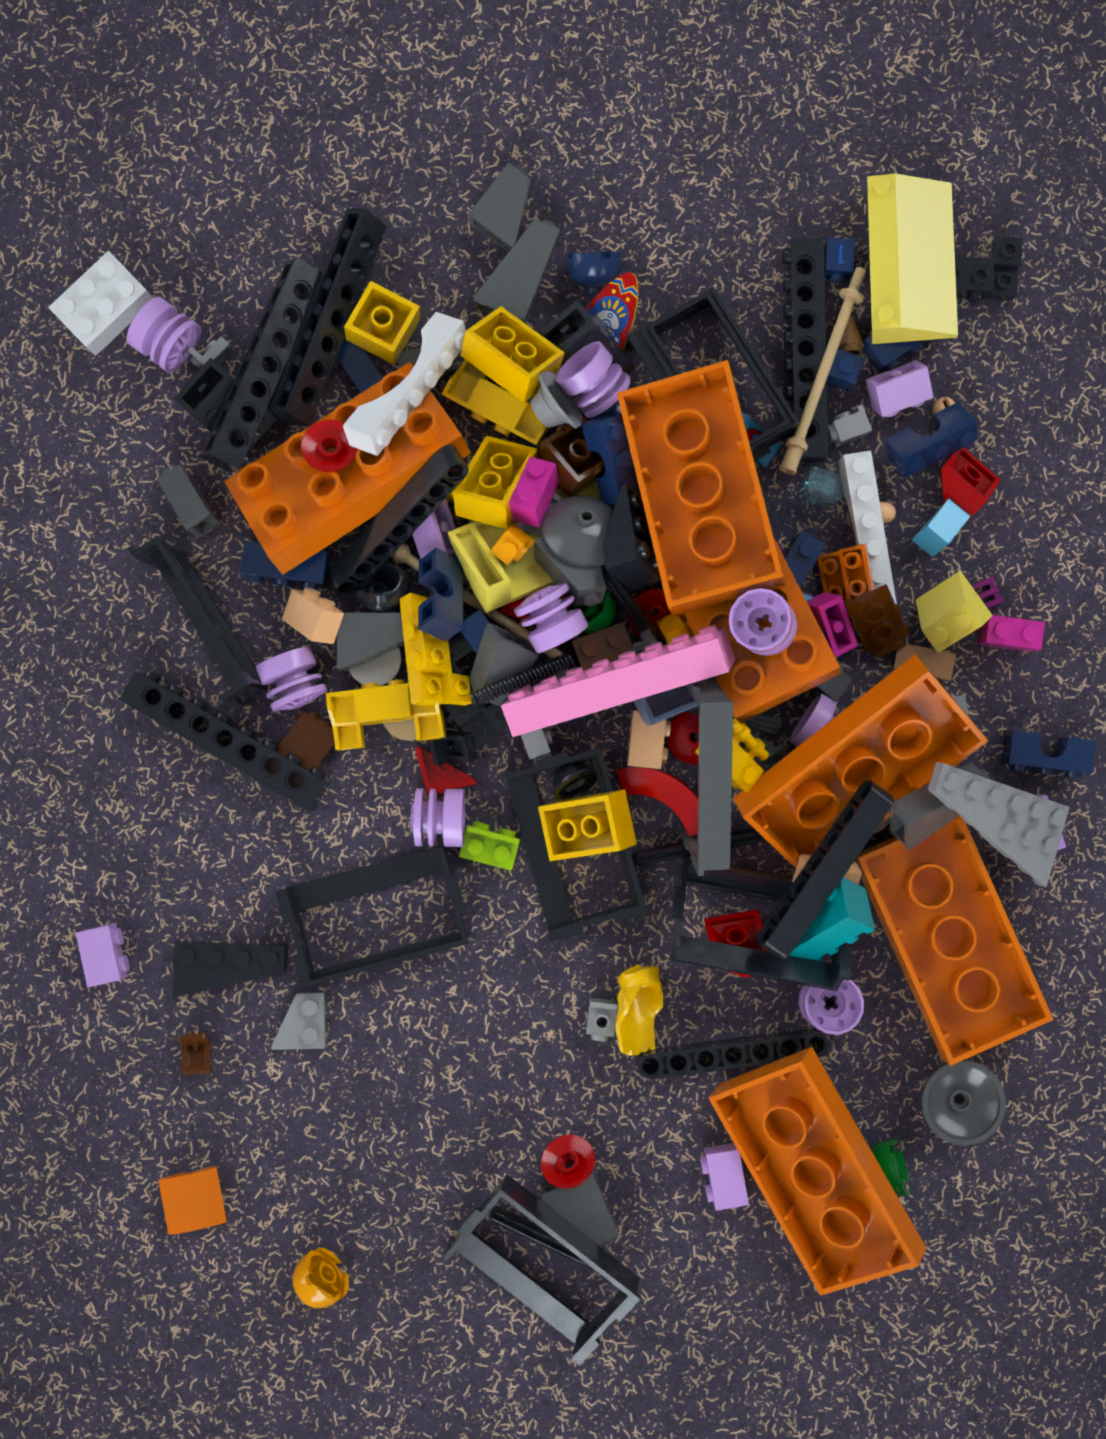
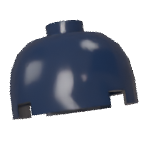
M622 251L567 253L569 275L578 286L587 287V293H599L608 283L620 275Z

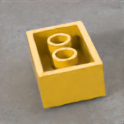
M500 306L465 331L460 356L524 403L538 392L540 386L539 374L541 372L549 371L557 375L562 364L564 352Z
M486 436L468 465L469 471L467 476L453 490L455 515L508 529L513 520L509 501L529 457L538 459L537 449Z
M625 789L555 801L538 807L550 861L616 852L637 844Z

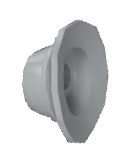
M549 371L541 372L539 374L540 386L538 392L530 401L537 418L547 428L564 423L574 428L581 426L582 413L580 408L574 404V396H568L555 381V374Z

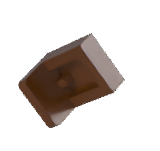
M202 1031L187 1032V1035L178 1036V1043L182 1046L181 1074L184 1077L212 1074V1040L207 1034H204Z

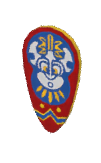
M630 272L624 273L608 283L590 303V306L622 350H624L627 343L626 335L631 332L638 304L639 289L637 277Z

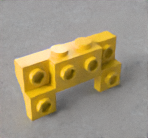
M464 360L456 373L448 380L442 395L472 412L470 417L480 423L485 424L488 420L495 424L494 430L507 437L512 433L539 447L550 428H547L540 422L533 412L531 404L527 401L523 403L510 392L487 381L489 377L467 360Z
M413 593L403 596L399 600L411 704L421 706L438 704L466 706L472 703V698L469 694L471 692L469 676L452 673L448 640L445 642L418 630V606L430 597Z
M405 680L388 681V686L378 687V683H366L361 685L362 689L326 693L327 711L330 716L335 750L337 751L365 748L363 726L414 720L417 741L446 738L444 712L441 710V704L428 706L411 704L409 683H405Z

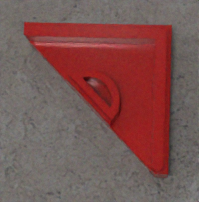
M415 747L427 797H429L430 789H436V793L441 794L445 792V789H460L477 784L474 778L448 763H444L441 766L435 765L431 753L421 747Z

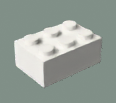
M108 251L48 308L96 356L132 322L138 311L153 297Z

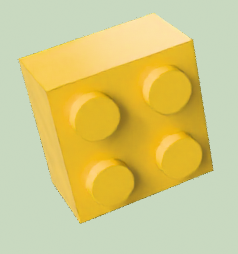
M370 281L344 326L346 340L395 365L420 321V306Z

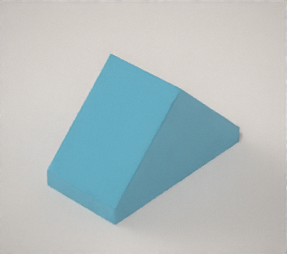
M948 498L912 538V541L931 557H934L952 541L970 515Z

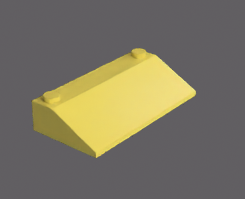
M901 174L867 176L872 344L958 338L952 183Z
M596 482L574 495L591 496L601 499ZM560 488L556 489L555 493L561 498L567 497ZM512 520V522L510 523L509 527H510L513 523H514V524H517L518 522ZM475 521L449 531L448 537L473 593L486 613L556 584L534 559L535 542L518 563L512 560L509 565H506L490 551L507 529ZM528 534V535H529L531 538H533L535 541H536L537 538H543V537H539V536H535V535Z

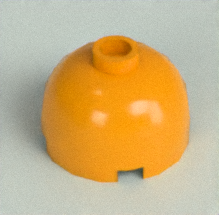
M317 1248L315 1251L311 1250L300 1259L292 1275L295 1293L309 1307L327 1308L347 1294L349 1278L347 1272L342 1274V1271L336 1266V1264H341L342 1262L333 1252L325 1248Z

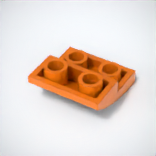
M866 544L840 549L837 552L818 557L823 592L841 595L843 602H846L874 590Z
M215 1165L189 1173L184 1171L158 1179L168 1235L195 1231L227 1222L217 1167Z

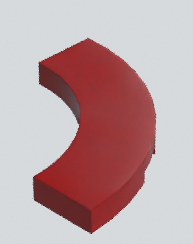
M630 766L616 769L621 789H625L626 796L645 795L663 802L680 818L688 837L698 834V796L687 786V783L671 773L653 768Z

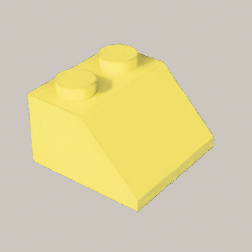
M961 570L915 600L922 632L937 653L980 628L993 616Z

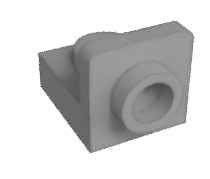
M220 337L218 340H213L207 345L203 356L192 346L187 351L193 356L190 361L200 370L210 358L220 366L234 349L223 337Z

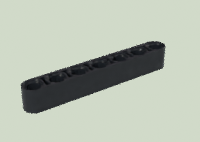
M446 445L437 450L328 568L326 576L338 598L348 599L354 596L355 591L360 590L464 480L469 469L455 446Z
M871 780L864 781L858 787L759 931L757 936V944L780 959H785L791 954L891 809L894 802L892 794Z
M808 1028L656 1048L653 1051L647 1050V1052L640 1053L637 1058V1065L640 1074L644 1078L660 1079L767 1065L809 1048V1041L813 1037L821 1038L819 1047L814 1049L816 1055L820 1058L827 1054L830 1044L827 1037L820 1030ZM791 1040L794 1043L792 1050L787 1053L782 1052V1043ZM758 1044H765L766 1052L761 1056H755L753 1054L754 1047ZM736 1047L739 1049V1055L735 1059H727L725 1057L727 1050ZM703 1051L712 1053V1058L707 1063L698 1061V1056ZM677 1054L685 1057L684 1063L678 1067L670 1064L671 1058ZM648 1058L657 1060V1066L652 1070H646L642 1067L643 1062Z

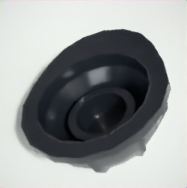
M580 763L562 766L553 778L554 798L557 800L570 799L587 791L596 782L594 770L588 769Z

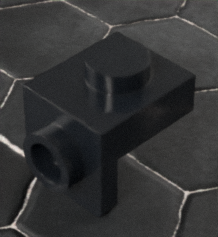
M447 730L445 731L446 738L429 740L435 765L441 766L449 760L471 762L477 758L471 732Z

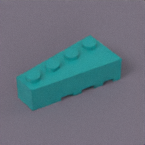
M843 877L789 956L821 962L823 955L835 954L839 951V946L845 942L852 944L858 940L859 934L873 932L875 927L866 889Z

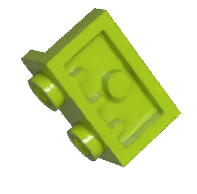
M477 821L473 822V826L467 824L464 845L461 847L459 857L512 871L520 838L515 837L516 832L500 828L499 832L489 830L490 825Z

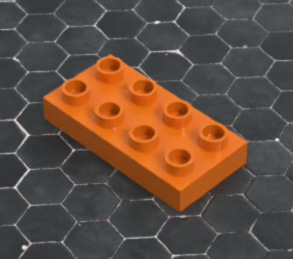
M728 360L618 392L617 396L668 609L672 615L737 599L750 590L759 588L770 590L785 586L783 571Z
M409 362L395 372L387 374L381 381L350 401L339 405L334 411L317 422L338 420L345 423L358 406L387 394L399 385L414 366ZM429 391L422 399L421 404L407 416L406 423L399 428L391 438L390 443L383 448L378 456L358 449L355 459L346 468L337 472L318 471L305 461L301 451V441L305 432L310 428L308 427L292 435L286 442L255 462L247 464L238 473L224 482L267 556L283 575L380 513L441 447L453 445L458 449L463 458L470 455L471 452L457 427L433 393ZM329 448V449L327 450V453H332V452H334L336 449H335V448Z
M776 540L775 544L786 585L770 590L782 596L796 614L797 631L789 647L778 654L764 656L755 654L738 643L731 633L729 625L731 607L737 599L684 613L694 635H699V630L708 626L716 625L717 629L725 626L736 659L729 672L717 675L715 678L730 701H733V715L739 723L842 674L840 666ZM767 619L766 622L761 621L759 625L764 630L765 627L770 628L772 623Z
M914 654L761 775L748 793L741 791L733 799L742 817L796 868L800 854L812 855L853 794L864 781H873L892 794L894 801L929 784L936 762L955 767L988 742V740L916 654ZM889 812L887 813V815L885 816V818L882 820V822H883L884 820H886L888 817H890V813H889Z
M961 816L952 820L909 851L895 836L860 852L855 862L862 872L861 879L943 1061L952 1066L1054 1020L968 827Z
M812 1047L724 1081L717 1086L708 1099L820 1296L919 1266L926 1246Z

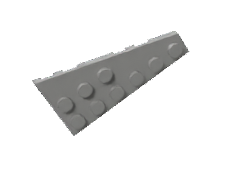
M936 762L928 791L949 809L956 811L964 822L978 830L979 835L1001 854L1018 865L1017 867L1022 872L1030 875L1037 885L1047 887L1070 807L953 766Z

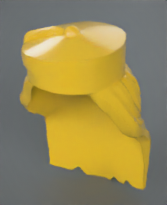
M637 964L635 967L625 970L617 977L620 991L617 996L618 1012L615 1029L619 1050L622 1054H628V1056L639 1055L640 1052L644 1053L647 1050L653 1051L656 1049L654 1020L663 1008V992L659 976V966L641 967Z

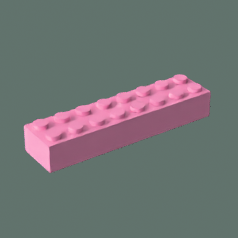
M716 625L708 626L699 630V635L689 637L688 634L679 635L672 639L673 643L662 646L661 642H657L645 647L646 651L635 654L634 650L619 655L618 660L609 662L608 659L599 660L592 664V668L583 670L582 667H577L567 671L564 677L557 678L556 675L546 677V679L540 680L541 684L535 686L527 684L526 687L523 686L522 688L519 687L518 690L515 689V692L507 695L508 699L501 705L512 737L729 672L736 658L725 626L718 629Z

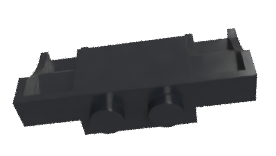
M995 236L992 240L991 258L955 256L956 298H967L968 302H981L983 299L1013 300L1017 296L1018 268L1022 264L1023 238Z
M459 632L448 639L452 673L464 675L456 663L474 650L462 633ZM473 700L472 703L466 706L443 704L447 709L444 711V715L452 726L457 723L463 732H471L475 750L509 727L501 705L492 704L486 707L484 703L482 705L478 703V707H476Z

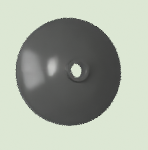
M583 495L570 496L557 501L548 509L543 519L542 537L545 545L554 556L567 564L587 568L604 565L602 544L614 508L601 499Z
M963 1060L952 1066L947 1063L943 1064L928 1077L921 1094V1109L927 1125L941 1139L955 1145H973L986 1140L999 1128L1006 1110V1098L1004 1089L993 1072L977 1062ZM957 1094H962V1100L959 1103H955L954 1097Z

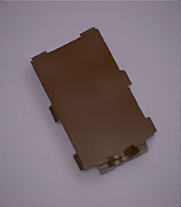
M887 584L844 602L853 621L851 626L854 632H858L863 643L861 647L864 653L867 652L868 654L874 651L876 657L879 658L905 647L903 638L909 636L910 630L904 625L899 614L902 611L899 605L895 604Z
M313 710L309 714L306 711H301L296 718V723L285 737L282 736L277 743L279 745L277 751L285 756L288 753L294 754L303 760L301 765L311 770L312 766L320 769L322 766L320 763L323 762L333 746L335 747L332 724ZM275 758L268 764V769L272 774H276L280 770V762ZM299 772L295 773L292 777V784L296 788H300L304 784V777Z

